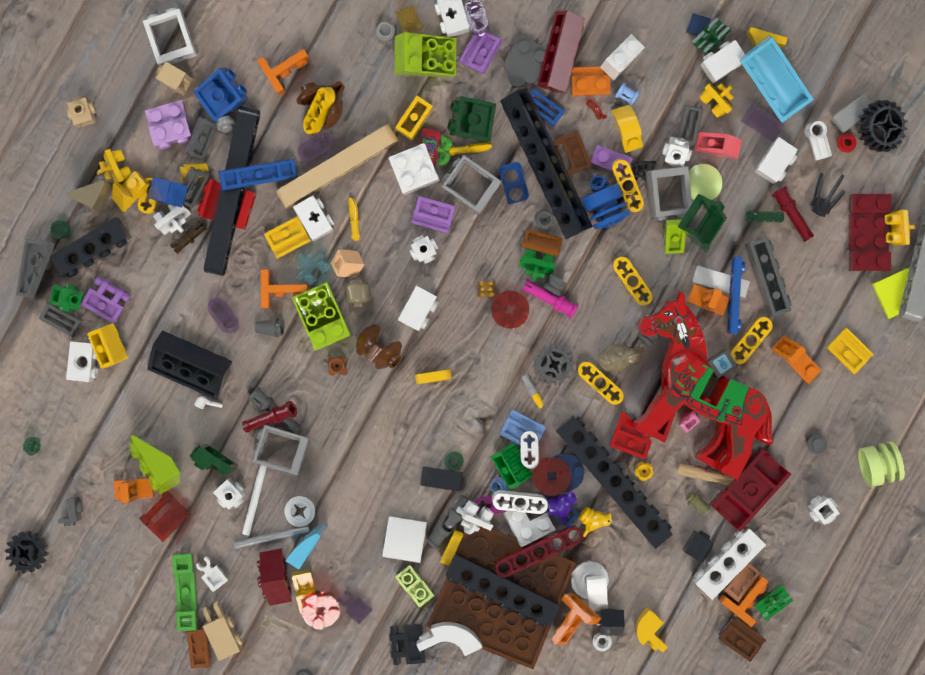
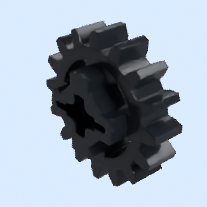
M31 531L26 532V534L20 532L18 536L12 537L13 541L7 542L10 548L5 550L6 553H9V556L5 559L12 561L9 566L15 565L16 572L22 569V573L25 574L29 569V572L32 573L35 571V568L40 569L42 567L40 563L47 561L43 557L49 555V552L44 551L48 545L42 544L44 538L38 539V533L32 536ZM23 540H30V541H32L33 543H27L26 541H23ZM26 549L29 550L28 555H25ZM21 561H25L29 565L21 563Z

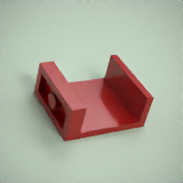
M210 179L209 183H205L203 189L205 196L203 201H200L197 209L200 217L213 221L221 190L220 183ZM244 190L236 228L246 231L256 193Z

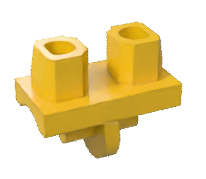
M709 83L699 98L705 104L713 98L718 102L711 110L717 118L725 113L728 114L733 107L724 96L729 101L732 100L734 97L729 91L733 87L730 85L726 89L721 83L717 86L722 92L720 94L712 83Z
M110 149L105 150L103 157L106 164L104 161L99 162L101 169L97 171L98 176L104 175L106 181L112 179L111 173L114 182L123 184L132 173L128 166L119 169L116 164L125 160L122 151L116 150L111 152Z
M908 210L892 211V213L885 215V223L891 225V232L886 234V242L892 243V246L909 245L910 229H915V225H909Z

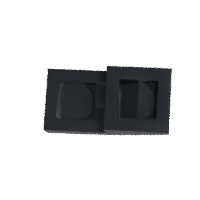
M423 466L420 485L461 491L463 472Z

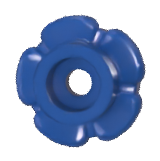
M601 175L594 176L590 182L592 191L596 193L607 188L609 184L608 179Z

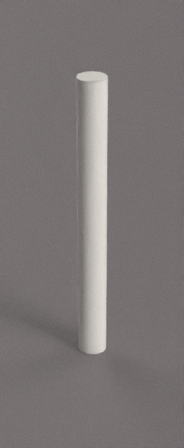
M259 465L242 532L244 535H250L267 468Z

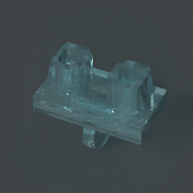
M311 252L306 257L302 254L299 255L302 261L297 264L298 268L301 269L307 265L296 276L299 281H304L307 285L312 286L318 280L311 273L315 268H318L322 274H325L331 268L325 260V255L322 253L311 263L309 261L314 257Z

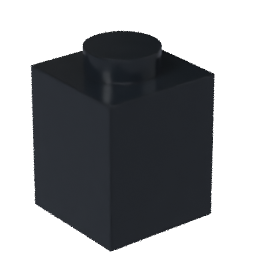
M701 530L699 533L693 531L682 550L702 562L713 542L709 540L710 535Z
M601 609L599 616L601 619L596 624V628L600 629V635L623 636L625 629L624 610Z

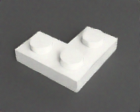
M506 511L503 514L521 548L556 530L547 513L531 521L525 512Z

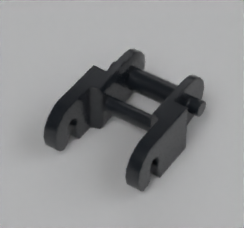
M641 161V164H638V162L632 164L634 166L635 180L641 178V181H645L646 164H656V161ZM638 166H643V175H639Z

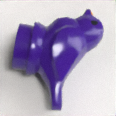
M570 490L567 494L559 495L557 499H548V515H558L561 518L562 524L566 525V516L571 506L577 500L576 494Z

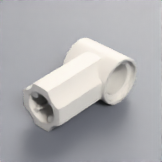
M821 121L812 122L805 127V135L809 139L815 161L832 156L826 136L827 127ZM813 126H817V127H818V129H819V134H818V135H814V134H813V132H812Z

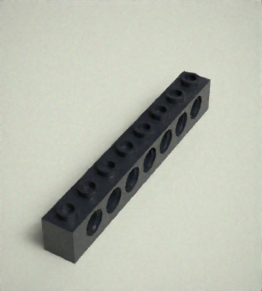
M528 89L517 90L500 100L503 110L511 123L512 129L519 140L520 146L528 159L565 239L567 240L592 228L591 221Z
M572 415L555 431L655 549L673 535L670 531L671 525L665 519L661 521L657 516L660 512L653 504L649 506L645 502L647 499L645 494L641 490L638 492L633 487L634 481L628 475L624 477L620 472L623 468L616 460L612 462L608 458L610 453L604 446L600 448L597 445L596 441L598 439L591 431L589 433L586 432L583 428L585 423L578 416L575 419ZM577 431L583 434V439L579 442L573 440V434ZM593 446L595 448L593 456L585 454L587 447ZM601 461H606L608 464L607 469L604 471L598 470V464ZM613 476H619L620 482L618 485L610 484V479ZM630 490L632 492L631 499L624 500L622 497L623 493ZM638 505H643L645 508L644 512L637 515L635 508ZM650 520H656L657 526L654 529H648L647 527Z

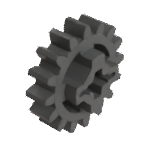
M551 344L550 349L543 346V352L537 351L540 355L539 358L534 357L537 364H534L533 367L538 368L535 375L541 374L539 380L547 379L546 384L548 385L551 381H553L554 385H557L558 380L564 383V377L570 378L568 372H574L570 368V365L575 364V362L570 361L573 355L566 354L567 348L562 351L560 344L557 348H554V344ZM552 352H559L563 356L559 358L554 357ZM545 356L547 359L546 363L541 367L542 358ZM551 359L558 361L559 364L556 365L557 371L554 368H549ZM566 362V369L562 374L561 367ZM548 371L554 372L556 377H549L544 373Z

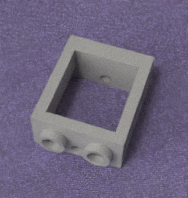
M463 155L462 158L458 157L452 165L454 168L452 173H447L442 179V189L480 215L502 181ZM465 164L492 182L476 205L449 187Z
M688 166L645 171L650 217H657V221L667 220L669 215H675V218H683L692 204ZM680 175L683 209L660 211L657 178Z
M264 425V428L260 429L257 435V440H259L258 446L253 448L251 454L253 463L298 477L310 441L309 438ZM269 433L299 442L291 469L261 460Z

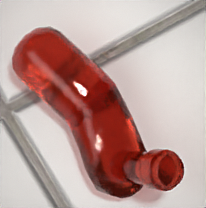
M591 99L586 101V106L594 112L597 119L607 118V115L602 113L600 107Z

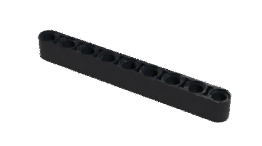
M244 106L239 107L225 170L250 166L260 120V110ZM245 187L220 190L204 263L205 273L224 276L226 273Z

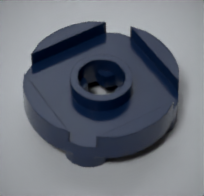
M568 453L557 454L552 457L546 468V475L550 485L556 490L564 492L576 489L582 483L585 474L582 462L573 454ZM568 467L570 475L568 477H561V468L566 469Z

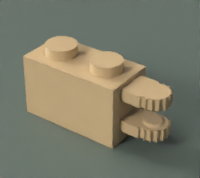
M215 602L213 606L218 617L214 619L208 607L203 608L202 610L207 620L203 628L218 660L221 661L240 652L243 648V640L240 634H236L234 630L235 623L232 617H228L227 613L224 614L219 602Z

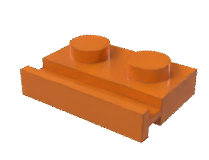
M573 67L571 71L572 96L610 95V76L600 67Z

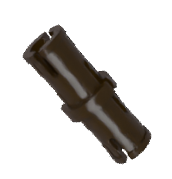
M198 220L197 223L187 231L184 230L182 235L170 244L171 248H175L174 251L178 254L189 243H194V239L206 231L207 228L205 226L200 227L203 223Z

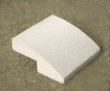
M389 516L382 557L420 563L427 522Z

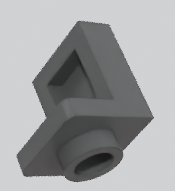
M71 497L66 499L68 517L58 519V524L64 523V526H72L82 519V501L79 500V497Z

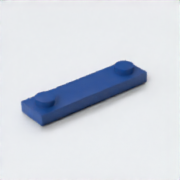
M294 159L218 171L222 191L297 178Z
M733 257L731 259L730 299L727 321L728 334H738V330H741L739 305L741 274L745 271V262H742L743 257Z

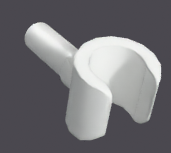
M202 396L198 397L195 402V406L204 409L206 404L219 408L223 406V403L214 402Z

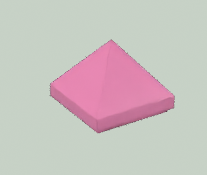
M690 411L681 415L679 425L685 433H688L700 422V419L694 411Z

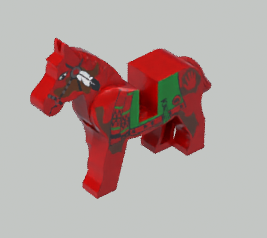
M679 292L675 301L665 302L666 304L659 312L642 317L637 324L638 331L646 336L658 334L669 338L670 342L662 363V392L650 403L644 415L635 420L631 426L665 443L675 413L682 405L704 417L717 421L713 438L704 448L696 453L695 458L738 480L751 455L753 439L755 438L766 445L773 444L771 410L762 393L724 376L718 379L709 399L701 395L714 370L707 364V348L700 325L691 309L686 305L685 294ZM727 454L725 459L722 462H720L724 455Z

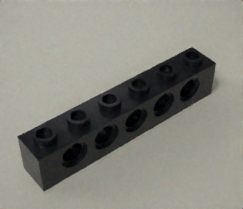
M457 552L446 571L445 576L448 577V581L456 585L461 583L465 585L466 590L472 593L478 591L483 594L482 597L492 602L494 599L500 602L501 607L507 610L512 608L518 611L517 614L526 619L529 616L535 619L534 622L542 627H545V625L551 626L560 608L559 602L508 577H500L496 571ZM467 569L473 573L472 577L468 579L462 576V572ZM482 578H487L490 581L487 587L480 586L479 581ZM499 587L507 589L505 595H498L496 591ZM517 595H522L525 599L523 603L517 604L514 602V598ZM534 604H540L542 609L539 612H533L531 607Z

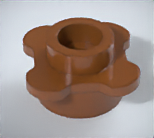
M344 356L328 358V373L331 376L339 373L342 375L346 374V358Z

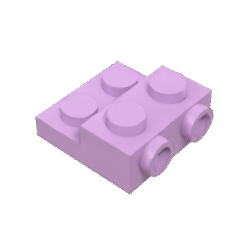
M183 100L145 110L154 147L163 150L170 148V144L176 142L178 144L189 142L192 130Z

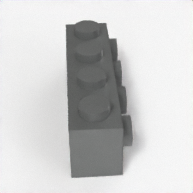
M766 237L745 244L768 317L792 311L790 307L792 306L791 300L786 295L784 289L786 287L785 282L780 277L778 271L780 269L779 263L774 258L772 252L774 249L771 241Z

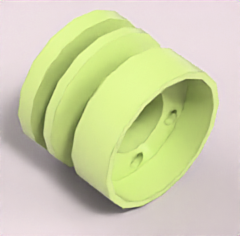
M894 441L886 442V444L880 443L878 451L874 446L859 448V465L868 487L872 488L883 485L885 479L889 483L904 479L903 460Z

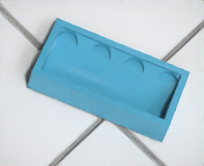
M767 36L740 60L781 123L814 100L773 37Z
M324 523L309 532L292 551L286 562L300 569L328 525Z

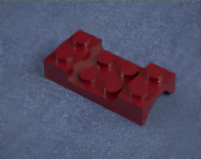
M892 194L849 195V271H891V252H889V243L886 242L889 225L885 223V215L892 213Z
M761 447L747 461L748 464L744 467L738 480L734 479L724 491L721 490L709 503L711 507L740 532L792 475Z

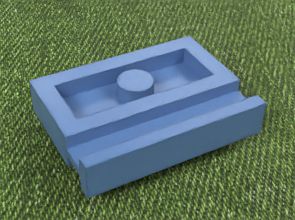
M512 409L499 434L521 445L523 433L527 431L534 432L538 440H540L546 427ZM530 435L524 442H527L528 448H531V443L535 442V439H532Z

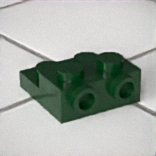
M464 96L455 97L450 106L453 117L448 121L447 125L450 135L490 142L496 103Z
M208 444L199 445L198 448L195 447L190 454L191 460L195 462L194 465L203 471L204 469L209 470L216 466L214 469L222 475L225 473L228 475L238 466V464Z

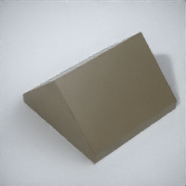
M101 180L67 192V196L88 207L103 211L113 190V184Z

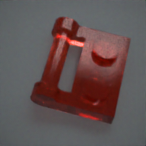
M169 491L162 494L163 497L146 514L139 518L162 542L191 515ZM169 502L172 506L154 524L151 519Z

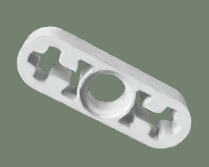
M498 490L492 496L493 505L499 510L541 514L548 508V502L545 496L541 494ZM503 496L504 500L502 503H499L498 500ZM524 498L525 503L522 506L515 505V500ZM541 500L542 504H540L539 507H536V503H538V501Z

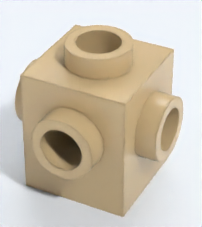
M79 96L73 98L72 102L67 103L69 108L66 110L67 115L73 121L74 126L80 128L97 123L94 114L97 113L94 102Z

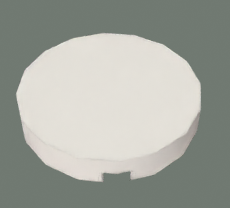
M583 561L576 565L570 578L571 586L577 595L588 599L586 577L605 575L606 585L608 586V573L598 562Z

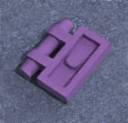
M97 277L94 283L100 286L98 291L90 288L80 305L116 324L125 308L118 303L121 299L129 302L131 295L127 294L123 288H117L112 285L111 281ZM106 291L115 295L112 300L104 295Z

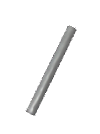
M306 525L234 542L235 549L309 533L310 527Z

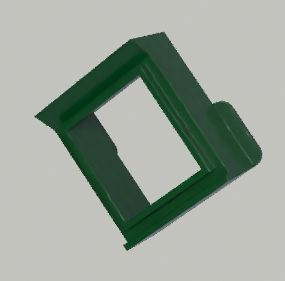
M698 194L678 227L686 233L691 242L700 246L703 252L707 253L710 249V244L727 219L723 212L725 206L721 201L716 203ZM703 205L707 212L696 230L693 231L688 226Z

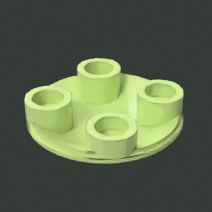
M699 164L689 170L691 197L693 200L698 194L710 200L719 195L722 189V177L716 168L708 164Z

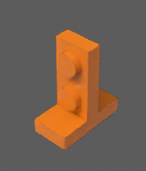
M303 49L273 69L270 68L264 57L258 59L257 62L277 94L281 96L286 91L278 79L288 77L296 67L298 69L304 67L310 58Z
M261 270V308H271V293H274V297H285V293H293L294 297L309 290V285H271V270Z
M693 284L686 302L723 316L730 298L722 295V291L719 289H707Z
M784 335L771 348L772 352L781 357L807 384H810L822 371L805 353L806 349L802 345Z
M150 479L114 480L115 500H121V503H129L137 498L155 497L154 491L148 482Z
M759 575L738 603H734L724 594L719 598V601L752 627L756 620L746 613L745 610L750 609L754 605V599L758 594H762L766 590V584L769 581Z
M565 594L561 599L571 610L565 615V620L554 632L555 635L551 640L556 645L567 644L582 620L587 625L598 624L601 619L576 594Z

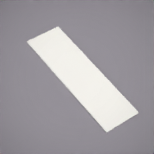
M697 265L692 282L729 293L730 275ZM741 279V297H746L750 281Z

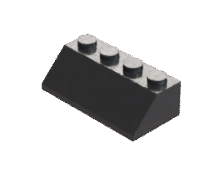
M162 330L152 345L147 370L218 400L230 373L233 361Z

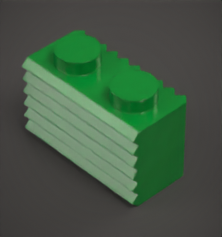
M514 442L502 447L490 456L509 490L521 485L533 476L531 470L522 464L520 450Z

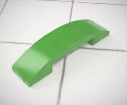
M192 553L173 554L172 563L177 599V631L197 630V589Z

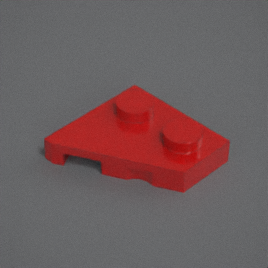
M621 411L609 446L646 459L652 441L647 435L631 426L633 421L625 412Z

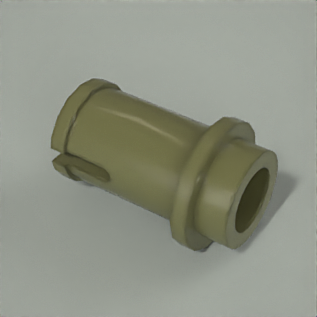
M692 491L686 498L687 504L692 505L702 515H705L711 508L710 505L699 497L697 492Z

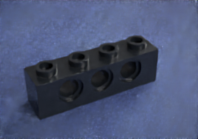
M114 217L52 254L50 259L60 276L71 278L79 273L78 270L80 268L92 266L95 263V259L99 257L105 258L112 253L110 250L115 247L121 248L128 244L127 240L131 236L120 218ZM107 234H110L112 237L109 244L104 242V237ZM90 244L95 245V251L92 254L88 252ZM74 254H77L79 260L73 264L71 258Z

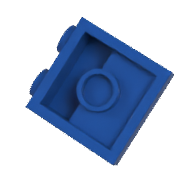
M226 67L217 69L193 91L214 122L226 116L230 111L236 110L248 99L246 88L242 84L238 85L235 80V73Z

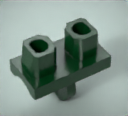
M716 17L709 25L703 27V31L692 41V44L707 55L720 41L722 42L726 38V35L731 30Z

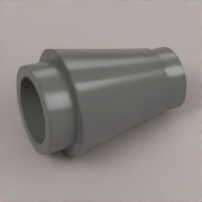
M278 318L255 323L256 333L279 337L284 334V321Z

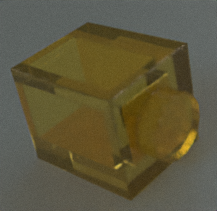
M413 5L395 12L403 33H409L421 28V22Z

